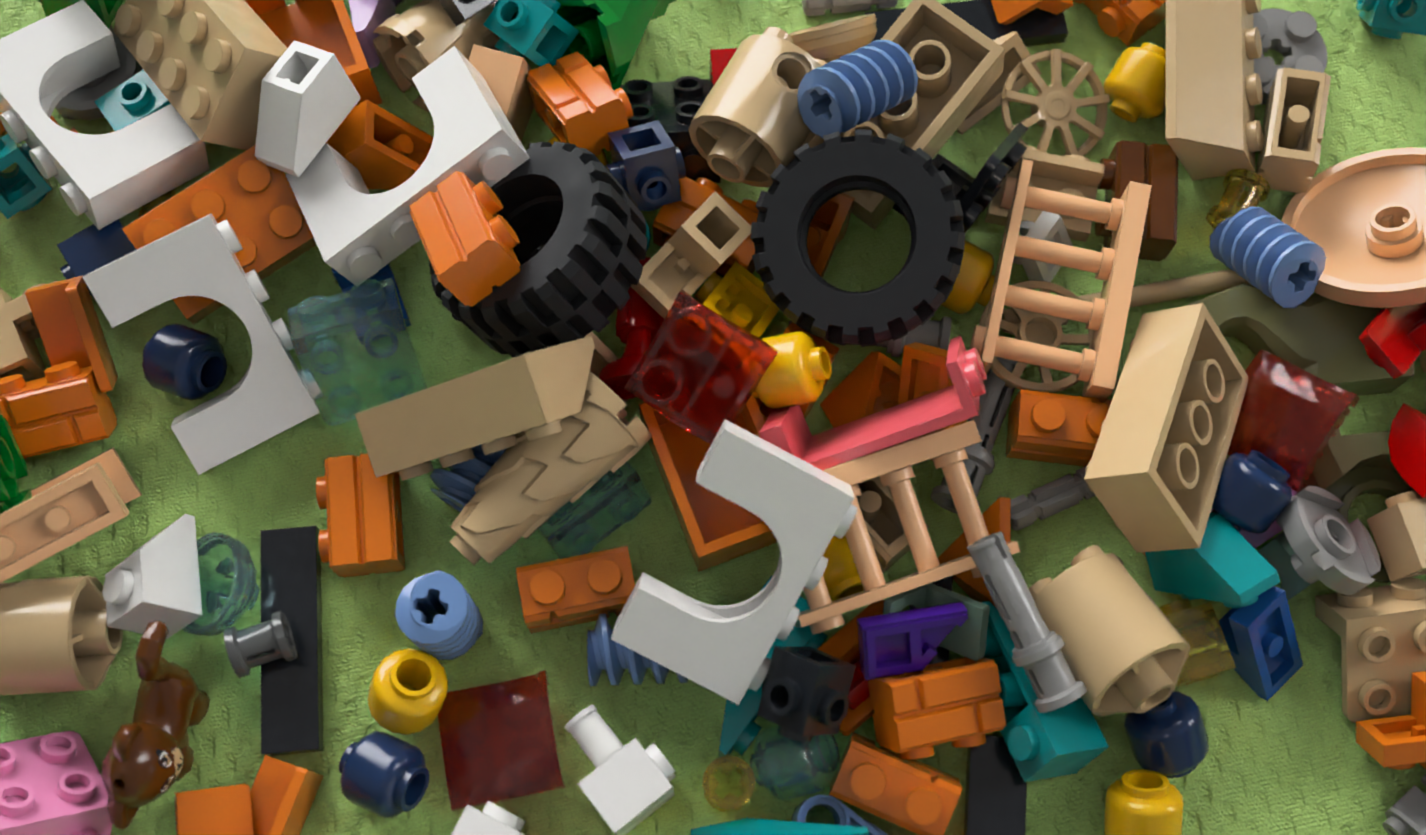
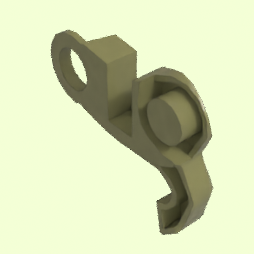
M1244 283L1187 304L1204 303L1223 336H1234L1247 345L1262 363L1273 383L1281 433L1288 456L1302 489L1307 486H1317L1334 494L1345 504L1337 511L1347 521L1351 503L1359 495L1366 493L1379 494L1390 498L1414 490L1401 478L1391 463L1388 446L1390 431L1341 436L1332 398L1391 393L1414 376L1415 361L1404 375L1393 379L1383 367L1377 366L1369 358L1365 346L1359 339L1360 334L1382 308L1344 304L1330 300L1317 293L1312 294L1306 302L1296 308H1283L1256 287ZM1379 555L1381 562L1380 571L1371 576V578L1376 579L1374 582L1389 583L1390 579Z

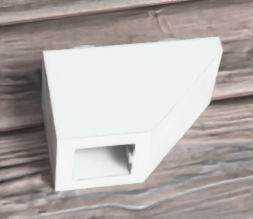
M294 40L262 79L255 157L257 160L299 178L361 99V96L335 54Z

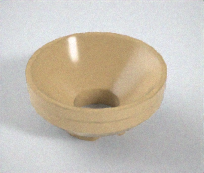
M873 13L814 26L790 33L789 35L793 40V44L807 51L814 59H820L828 63L871 43L877 33V21Z

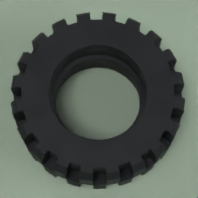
M855 129V136L840 137L839 131L823 135V143L812 148L806 143L793 152L796 158L786 167L780 163L770 176L773 183L767 192L761 191L755 206L759 210L757 222H753L751 226V240L755 245V255L752 257L756 272L760 275L764 284L763 288L771 301L792 322L812 335L825 339L830 343L844 346L850 344L865 347L878 345L877 343L892 339L895 341L908 335V332L919 325L923 326L931 319L935 311L943 302L945 303L953 290L954 283L960 272L965 245L964 215L960 200L956 199L952 190L953 184L944 170L940 172L932 164V157L921 148L915 151L906 146L905 139L890 133L886 139L875 137L872 130ZM853 190H870L891 199L904 213L911 231L910 252L900 272L885 285L864 292L842 290L826 282L814 269L807 249L808 230L819 208L836 195Z
M555 141L553 145L550 142L531 143L529 149L526 150L530 158L490 187L503 205V209L496 213V215H501L519 238L520 243L514 246L513 250L521 265V272L500 287L494 285L491 294L471 307L465 306L438 281L429 260L432 286L436 296L442 300V305L491 349L500 354H510L515 358L523 354L584 338L593 330L599 333L610 323L607 318L616 308L620 311L630 299L629 288L631 285H637L641 277L643 266L639 261L646 259L647 249L644 216L638 209L637 203L593 153L585 148H578L575 144ZM551 237L548 243L533 258H531L525 263V261L532 254V252L544 241Z

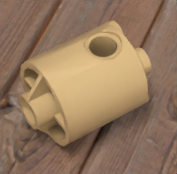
M768 27L762 35H752L744 39L692 119L688 129L693 145L701 156L707 160L711 170L730 182L770 187L773 183L770 177L780 163L786 167L795 158L793 152L802 146L811 131L804 123L798 108L797 94L799 83L806 73L827 64V62L814 59L807 51L793 44L791 36L786 31L777 27Z
M1092 545L1079 552L1073 558L1071 567L1063 571L1053 580L1050 577L1043 578L1029 587L1036 607L1043 621H1045L1048 630L1055 631L1057 635L1062 637L1064 646L1061 651L1075 680L1084 683L1087 691L1081 698L1093 714L1101 717L1115 713H1145L1160 705L1173 693L1183 665L1189 656L1190 646L1153 599L1129 575L1121 559L1114 553L1105 554L1100 546Z
M75 576L0 583V695L96 690L104 682L111 663L120 651L123 640L122 629L107 626L106 601L103 598V585L100 581L92 576Z

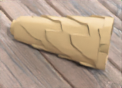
M423 0L402 14L397 13L379 25L373 32L379 34L373 40L377 56L390 78L402 93L412 86L417 89L412 78L453 46L468 61L473 44L500 51L495 47L500 37L483 25L493 11L497 1L457 27L439 0ZM421 96L413 101L414 104L429 112Z
M590 371L581 412L559 419L562 431L528 442L525 431L516 433L515 437L518 445L507 448L474 488L475 495L450 527L457 534L450 540V543L473 565L481 558L490 564L512 547L520 538H529L568 501L573 504L608 471L612 473L617 471L651 439V433L637 415L630 422L625 419L627 412L624 408L627 404Z

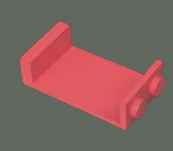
M958 336L950 339L946 359V367L953 383L949 387L813 436L799 405L780 409L773 408L759 434L765 441L820 470H825L978 416L980 395L986 394L983 383L984 380H987L986 372L977 349L966 350L962 337Z

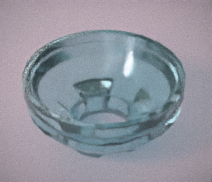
M217 532L206 534L197 540L202 616L182 630L199 636L218 635L224 632V629L232 627L246 610L254 607L259 594V587L256 583L257 570L245 544L229 535Z

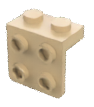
M1407 578L1391 582V585L1365 587L1350 596L1338 592L1316 595L1315 616L1341 636L1342 712L1344 716L1351 722L1356 723V721L1411 715L1412 672L1426 671V582L1417 578Z

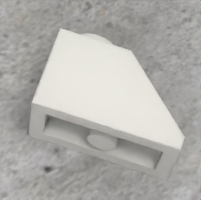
M184 514L105 574L103 598L106 601L108 627L143 634L148 623L162 621L168 627L169 632L166 637L168 639L202 616L195 516Z

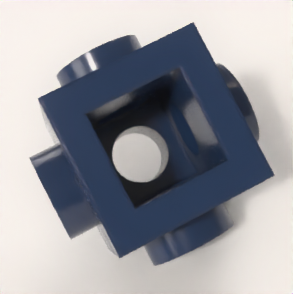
M659 120L608 133L612 163L605 165V167L637 203L640 211H654L663 205L681 201L679 179L686 177L683 156L680 149L675 147Z

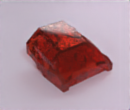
M681 289L624 389L650 405L672 423L711 445L725 419L735 424L764 373L778 354V350L717 314Z
M1261 349L1245 370L1248 375L1247 389L1227 455L1230 456L1233 453L1248 455L1252 449L1266 455L1290 474L1287 484L1291 490L1298 493L1304 489L1303 479L1308 480L1309 475L1315 468L1317 458L1321 459L1323 456L1322 450L1331 437H1335L1336 430L1343 424L1345 415L1348 416L1350 413L1348 407L1354 408L1360 398L1353 392H1348Z
M546 670L540 671L535 675L447 693L441 711L438 714L451 810L465 809L467 804L477 807L486 805L488 801L491 803L504 802L565 788L556 749L557 741L552 724L553 715L550 711L549 689L547 686L549 685Z

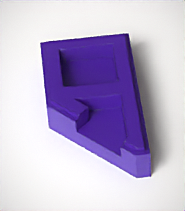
M962 602L857 618L860 669L865 680L922 671L937 655V646L956 625L961 627L968 619L967 608Z

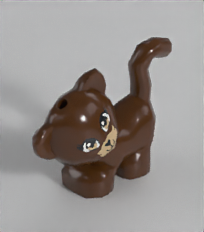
M162 621L148 623L140 639L135 657L138 677L142 680L138 689L133 722L120 726L113 736V743L102 765V778L108 794L107 809L110 820L115 827L121 830L129 826L140 806L155 801L175 781H179L192 769L194 751L189 746L187 728L198 725L203 720L210 703L206 692L198 688L194 678L187 669L174 662H168L161 657L169 632L168 627Z

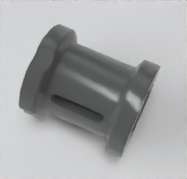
M282 611L272 613L271 620L239 631L235 626L224 629L223 635L226 651L232 668L239 678L250 675V669L280 658H284L286 661L297 659V648L293 633Z

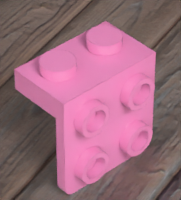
M75 731L55 732L0 743V835H111L113 823L110 820L107 809L108 794L106 787L79 733Z

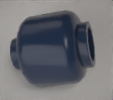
M172 324L158 330L147 342L143 350L142 367L145 378L152 387L193 401L202 399L221 385L226 375L227 361L223 347L217 338L181 324Z
M1252 449L1248 455L1233 453L1225 460L1213 501L1212 512L1223 516L1239 533L1242 529L1249 533H1264L1292 498V490L1287 484L1290 474L1275 461Z
M1173 691L1165 701L1152 710L1140 714H1125L1127 737L1133 755L1141 768L1159 772L1167 778H1177L1191 773L1205 758L1208 752V736L1200 709L1191 697Z
M375 731L364 736L359 742L352 743L344 751L339 763V771L342 774L340 782L343 795L351 803L384 818H393L404 811H410L415 808L424 796L430 778L429 771L426 768L425 757L421 750L386 732Z

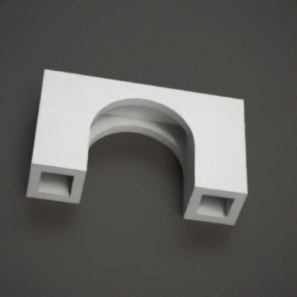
M81 0L0 39V112L2 113L0 114V120L9 136L16 143L25 141L31 148L29 150L30 157L43 177L49 179L54 176L62 185L59 187L60 193L72 212L77 216L85 213L99 230L209 170L205 142L197 137L172 104L123 129L98 135L69 131L50 119L55 106L67 94L121 67L113 33L87 3Z
M455 46L412 78L432 116L434 136L427 157L408 180L389 191L370 194L359 170L328 143L322 147L299 178L288 173L286 174L324 262L357 287L421 240L409 212L411 211L409 206L427 192L435 193L437 191L436 186L455 171L464 172L475 185L484 181L489 187H492L530 158L484 77Z
M212 213L82 277L112 328L166 301L183 296H201L216 300L230 308L245 325L251 339L252 358L244 376L231 389L175 417L171 424L172 431L198 475L319 414V405L315 398L323 395V391L309 366L299 370L289 351L296 348L297 345L283 319L280 318L272 322L262 302L270 299V296L255 269L245 273L234 253L242 250L243 247L227 219L217 223Z
M725 419L697 470L695 483L749 510L769 526L780 548L779 562L773 577L758 594L746 601L732 605H712L700 602L642 572L615 622L611 640L739 705L748 688L757 691L764 681L771 659L766 657L776 638L785 641L789 636L800 612V609L794 607L804 587L813 590L820 581L828 563V558L822 555L833 535L841 539L846 534L856 515L857 507L851 504L854 500V495L849 484Z

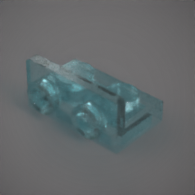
M626 462L614 473L608 471L573 504L568 501L537 530L550 544L558 559L587 554L596 544L624 523L634 519L640 511L651 503V498L636 470Z

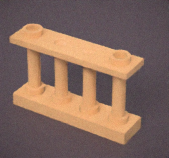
M1023 159L1016 178L1006 176L999 207L1009 209L985 327L975 325L970 349H977L986 375L993 363L994 357L1077 374L1076 380L1084 381L1082 397L1098 398L1101 403H1104L1115 389L1152 185L1130 181L1120 199L1112 198L1110 203L1029 186L1033 161ZM1024 207L1103 223L1106 230L1113 231L1110 248L1103 247L1101 252L1019 235ZM1014 256L1096 273V279L1104 280L1101 297H1093L1092 301L1089 302L1008 285ZM1004 306L1086 323V329L1094 330L1091 349L1084 348L1082 353L1000 336L998 334Z
M974 420L822 470L851 486L854 500L851 504L857 507V512L845 536L864 590L831 601L822 575L813 590L804 587L803 590L810 609L799 612L794 627L802 628L809 625L812 634L821 633L845 624L842 613L970 569L974 578L982 577L971 554L942 564L939 563L910 478L915 477L913 465L932 459L935 469L942 468L968 546L988 536L989 533L963 461L968 459L965 448L982 442ZM879 477L882 487H889L918 571L886 582L856 497L862 495L859 483ZM1017 541L1006 542L1011 555L1021 552Z
M114 447L32 489L31 498L0 514V583L128 516L130 512L125 504L140 497L142 493Z

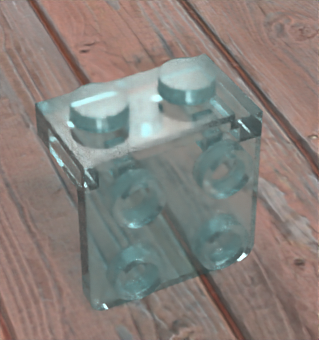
M392 277L381 281L366 280L358 287L354 285L348 291L328 297L312 296L304 299L297 306L287 309L291 342L307 381H316L322 391L314 398L326 424L335 426L355 420V413L427 389L422 369L403 318L398 293Z

